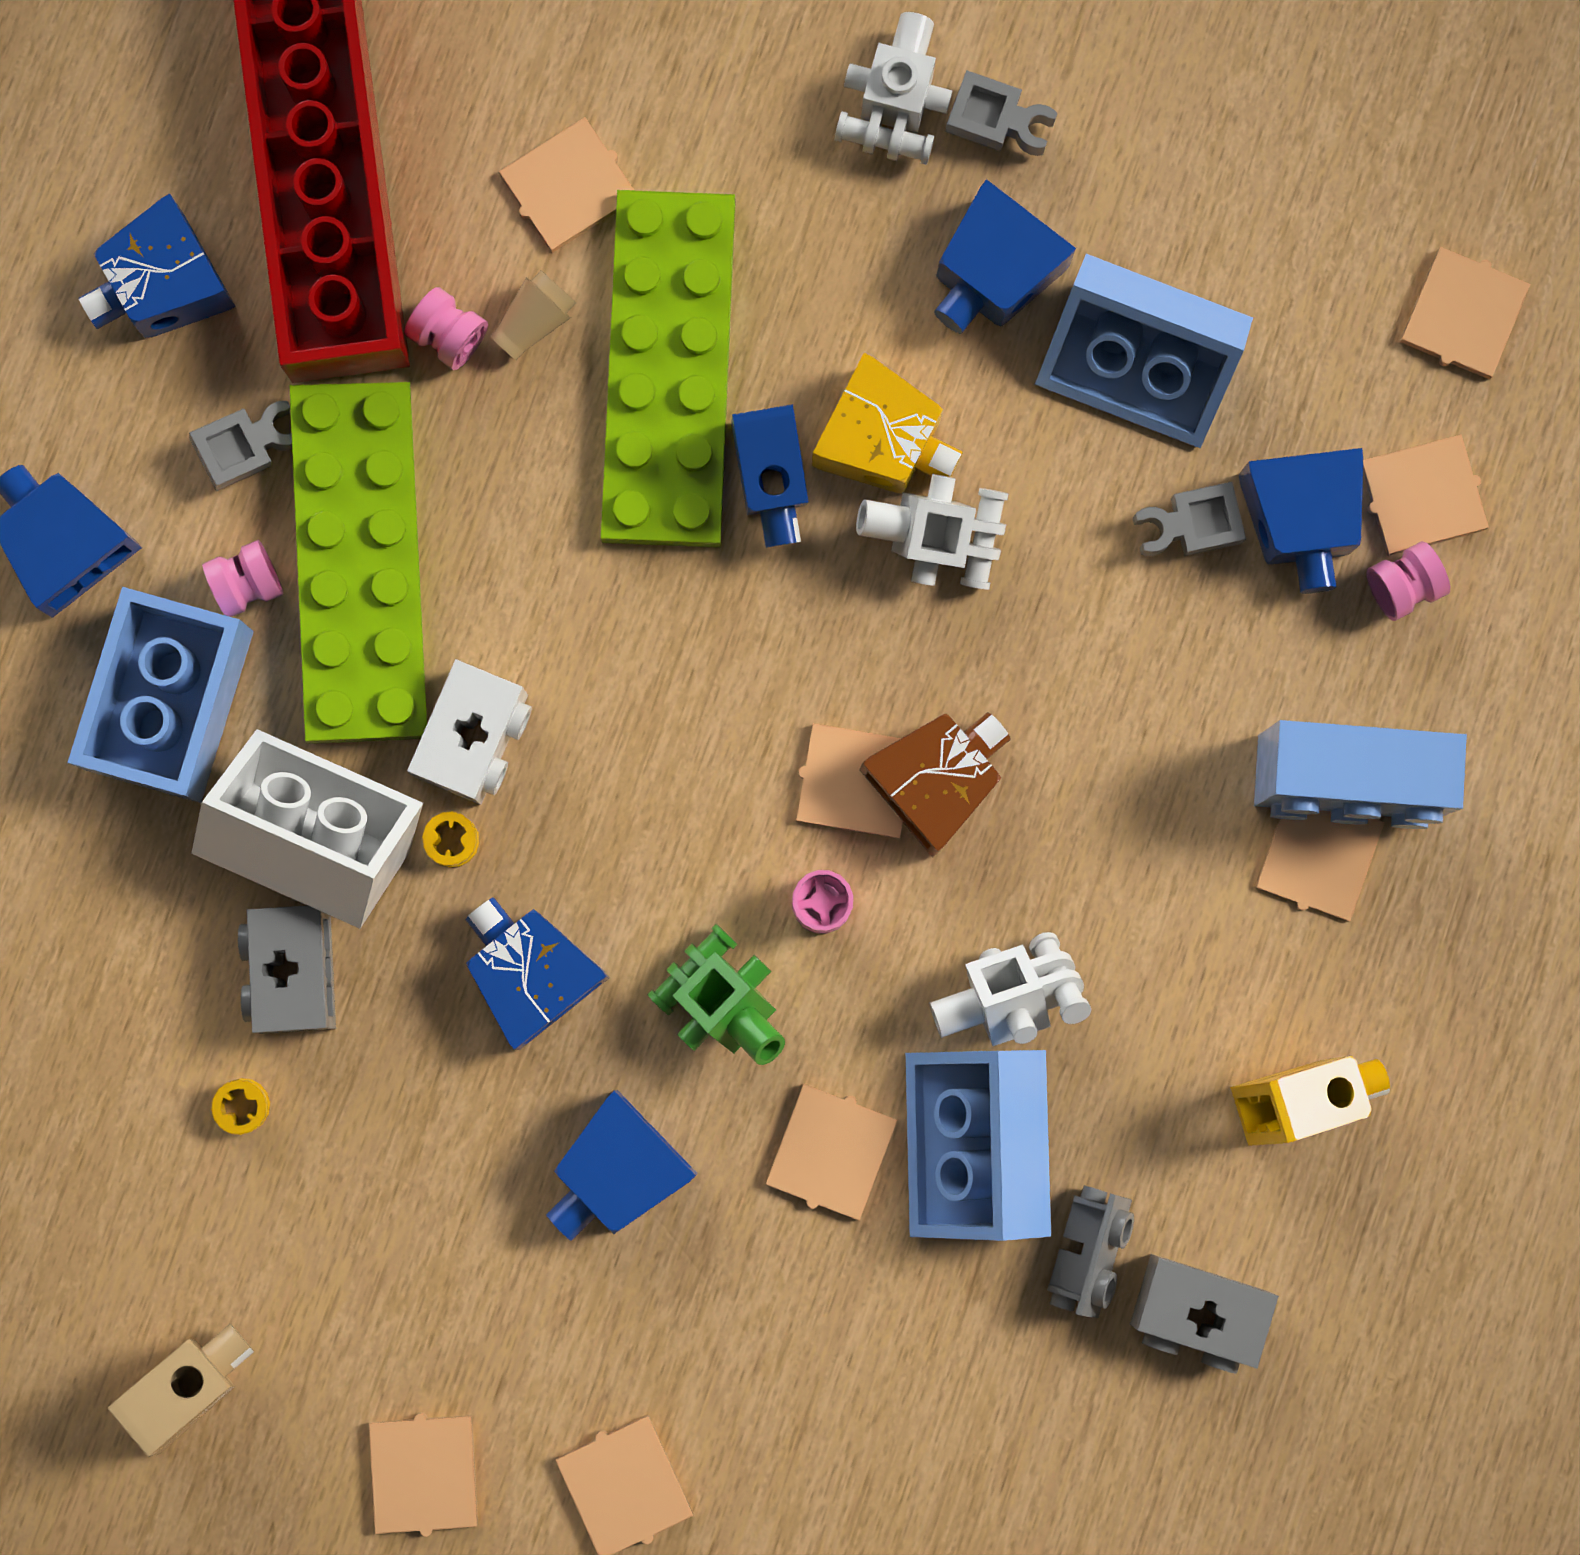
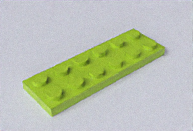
M617 190L601 522L602 543L721 548L735 194Z
M410 382L289 385L306 744L421 739L427 726Z

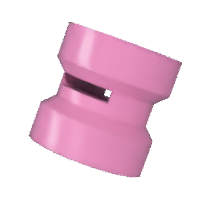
M435 287L416 306L405 326L404 333L406 337L419 346L432 345L433 349L437 351L438 359L452 370H457L470 359L486 334L488 322L473 311L463 312L460 309H456L454 297L442 288Z
M259 539L242 546L239 555L229 559L219 556L202 565L216 602L226 616L233 617L244 612L247 604L257 599L268 602L283 595L278 575Z
M1423 541L1404 550L1401 559L1395 562L1383 560L1367 569V580L1372 594L1381 610L1392 621L1412 613L1415 604L1423 600L1432 603L1450 593L1449 578L1440 558L1433 548Z
M817 870L806 874L797 883L793 892L792 909L795 918L803 928L813 933L827 934L838 930L847 921L853 908V894L850 885L841 875L830 870Z

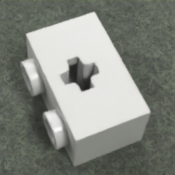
M455 659L407 771L415 778L481 805L486 792L495 795L499 790L508 768V762L501 759L510 737L517 740L520 739L530 718L532 706L525 704L528 694L524 688ZM481 720V728L488 735V738L484 743L474 741L470 749L467 750V742L460 733L464 727L474 729L478 721Z

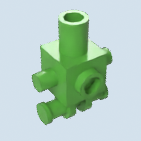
M715 924L711 928L713 930L711 934L698 947L692 943L687 947L685 953L690 958L681 967L673 962L666 969L670 976L655 991L651 990L647 995L667 1015L674 1011L672 1008L679 1002L693 1017L677 1034L692 1050L695 1051L709 1036H712L733 1054L742 1047L758 1065L768 1064L778 1057L785 1045L784 1037L767 1021L776 1009L756 989L772 971L755 955L739 971L736 970L722 956L730 948L734 949L738 944L719 925Z

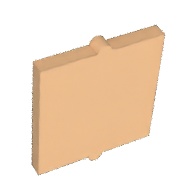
M586 117L499 171L501 177L521 205L519 209L520 216L523 219L531 220L552 253L616 213L617 190H634L617 165V153L606 149Z
M1440 247L1400 343L1439 358V364L1443 367L1451 363L1490 380L1496 370L1531 284L1491 268V262L1488 260H1482L1479 263Z
M1462 434L1363 460V477L1371 501L1367 511L1370 515H1375L1386 556L1403 552L1421 541L1430 545L1489 528L1477 488L1481 484V478L1473 475Z
M813 723L806 766L800 767L798 771L799 776L803 779L796 821L900 839L903 821L859 769L862 763L870 756L901 738Z
M1320 810L1319 814H1307L1306 820L1279 819L1255 888L1294 901L1299 910H1306L1310 907L1346 921H1351L1385 822L1377 819H1368V824L1361 825L1331 822V811Z
M803 1084L766 1185L805 1199L807 1206L811 1209L820 1205L860 1221L897 1120L857 1105L856 1098L853 1096H847L844 1100Z
M420 1412L414 1419L371 1422L369 1424L375 1534L420 1531L422 1536L428 1537L433 1530L478 1526L472 1415L428 1418L425 1413Z
M649 1415L609 1434L601 1430L597 1433L596 1440L556 1458V1463L598 1555H613L640 1541L644 1544H650L655 1534L694 1515Z

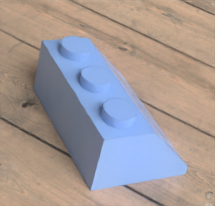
M1086 254L1035 385L1201 448L1243 354L1253 317Z
M1046 1050L905 1053L910 1237L995 1241L1051 1237Z

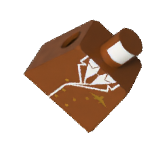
M989 712L964 732L948 714H943L870 756L862 763L859 770L933 858L942 850L1000 781L1001 776L987 759L1009 742L1011 738L1002 724Z

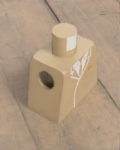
M231 1324L203 1347L196 1340L189 1339L114 1401L107 1409L148 1457L158 1455L235 1388L227 1375L254 1351ZM193 1367L200 1372L203 1385L189 1397L182 1392L179 1382L180 1378Z

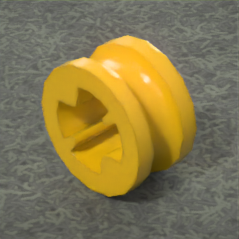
M453 811L442 812L432 817L426 824L422 835L423 847L427 855L439 865L449 868L461 867L470 862L477 854L480 844L479 832L474 823L464 815ZM447 824H449L452 830H456L457 824L462 825L466 831L460 839L465 848L455 856L449 849L446 850L445 856L441 855L436 848L442 841L438 831Z
M240 1078L227 1082L217 1090L212 1100L211 1111L214 1121L221 1129L230 1134L242 1135L256 1130L265 1122L269 1115L270 1100L267 1091L261 1084L252 1079ZM243 1089L246 1099L256 1100L257 1113L251 1112L247 1114V1117L250 1119L249 1123H238L235 1113H226V1099L229 1101L235 1099L232 1093L233 1090Z

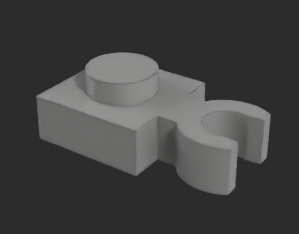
M966 70L945 132L1001 151L1004 140L1008 136L1016 139L1018 146L1024 152L1040 156L1044 153L1047 141L1033 136L1028 127L1034 123L1053 127L1057 112L1051 107L1042 104L1032 105L1028 108L1017 106L1022 89Z
M278 401L271 404L265 409L262 419L255 423L251 422L245 409H241L189 432V439L216 491L271 467V460L266 450L270 448L280 451L292 450V433L281 434L273 426L275 420L290 413L288 401Z
M1232 482L1174 494L1171 498L1174 512L1167 513L1158 507H1147L1138 511L1133 517L1134 525L1150 522L1155 524L1160 530V538L1158 540L1148 541L1141 545L1140 552L1144 556L1158 555L1165 551L1172 541L1177 540L1181 541L1184 556L1239 545L1246 540Z

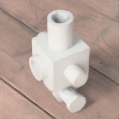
M914 12L902 13L892 46L878 43L871 69L849 64L844 87L865 92L861 119L850 117L847 112L842 111L836 128L835 141L841 142L843 139L862 144L863 152L869 154L874 153L876 146L888 150V159L897 161L898 156L903 155L921 160V164L927 165L935 136L930 134L927 137L918 135L924 108L946 114L953 91L931 85L936 58L926 55L934 27V22L930 18ZM883 124L894 127V129L885 128L881 125Z
M932 474L928 496L903 492L900 506L871 500L862 501L857 515V534L859 536L893 541L892 552L907 559L915 560L912 582L935 586L939 564L965 568L966 558L969 556L965 576L961 577L960 584L989 590L991 583L988 582L992 560H999L1001 549L993 547L995 535H1004L1006 524L1000 523L1004 500H1008V493L979 488L978 495L981 497L976 518V508L952 501L956 479ZM973 530L975 531L973 543H970L971 533Z
M1051 932L1041 933L1034 937L1029 944V949L1035 957L1031 960L1024 946L1020 945L1002 952L997 948L988 949L980 955L979 960L965 964L971 989L929 1003L941 1038L983 1024L992 1046L1013 1039L1016 1043L1025 1044L1037 1036V1031L1050 1027L1047 1010L1060 1006V1016L1065 1023L1076 1024L1085 1020L1091 1013V1006L1087 999L1081 995L1084 990V983L1079 973L1075 971V964L1071 956L1067 952L1060 951L1058 937Z

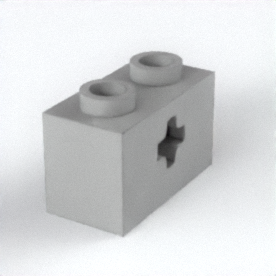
M310 906L247 909V924H240L238 929V948L241 960H249L250 985L242 986L241 1011L245 1022L252 1021V1033L268 1034L336 1029L331 916ZM285 953L287 961L298 963L299 967L298 974L288 976L287 987L284 979L276 978L273 975L274 966L283 965Z
M1151 1254L1130 1325L1138 1331L1145 1333L1142 1344L1178 1355L1180 1345L1182 1344L1204 1351L1202 1363L1237 1374L1240 1363L1258 1369L1279 1296L1260 1288ZM1205 1301H1207L1206 1309L1216 1314L1213 1325L1202 1323L1198 1332H1196L1197 1324L1187 1318L1190 1308L1202 1309Z

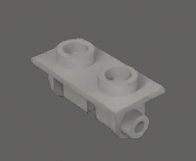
M1085 1185L1083 1186L1081 1197L1074 1195L1063 1235L1065 1238L1084 1243L1082 1253L1079 1255L1059 1249L1047 1290L1053 1292L1050 1301L1051 1305L1074 1311L1077 1300L1079 1301L1076 1310L1077 1315L1099 1318L1101 1308L1106 1309L1113 1299L1117 1285V1274L1112 1272L1118 1248H1125L1131 1237L1134 1214L1129 1212L1132 1203L1131 1199L1110 1194L1106 1205L1104 1203L1107 1192Z

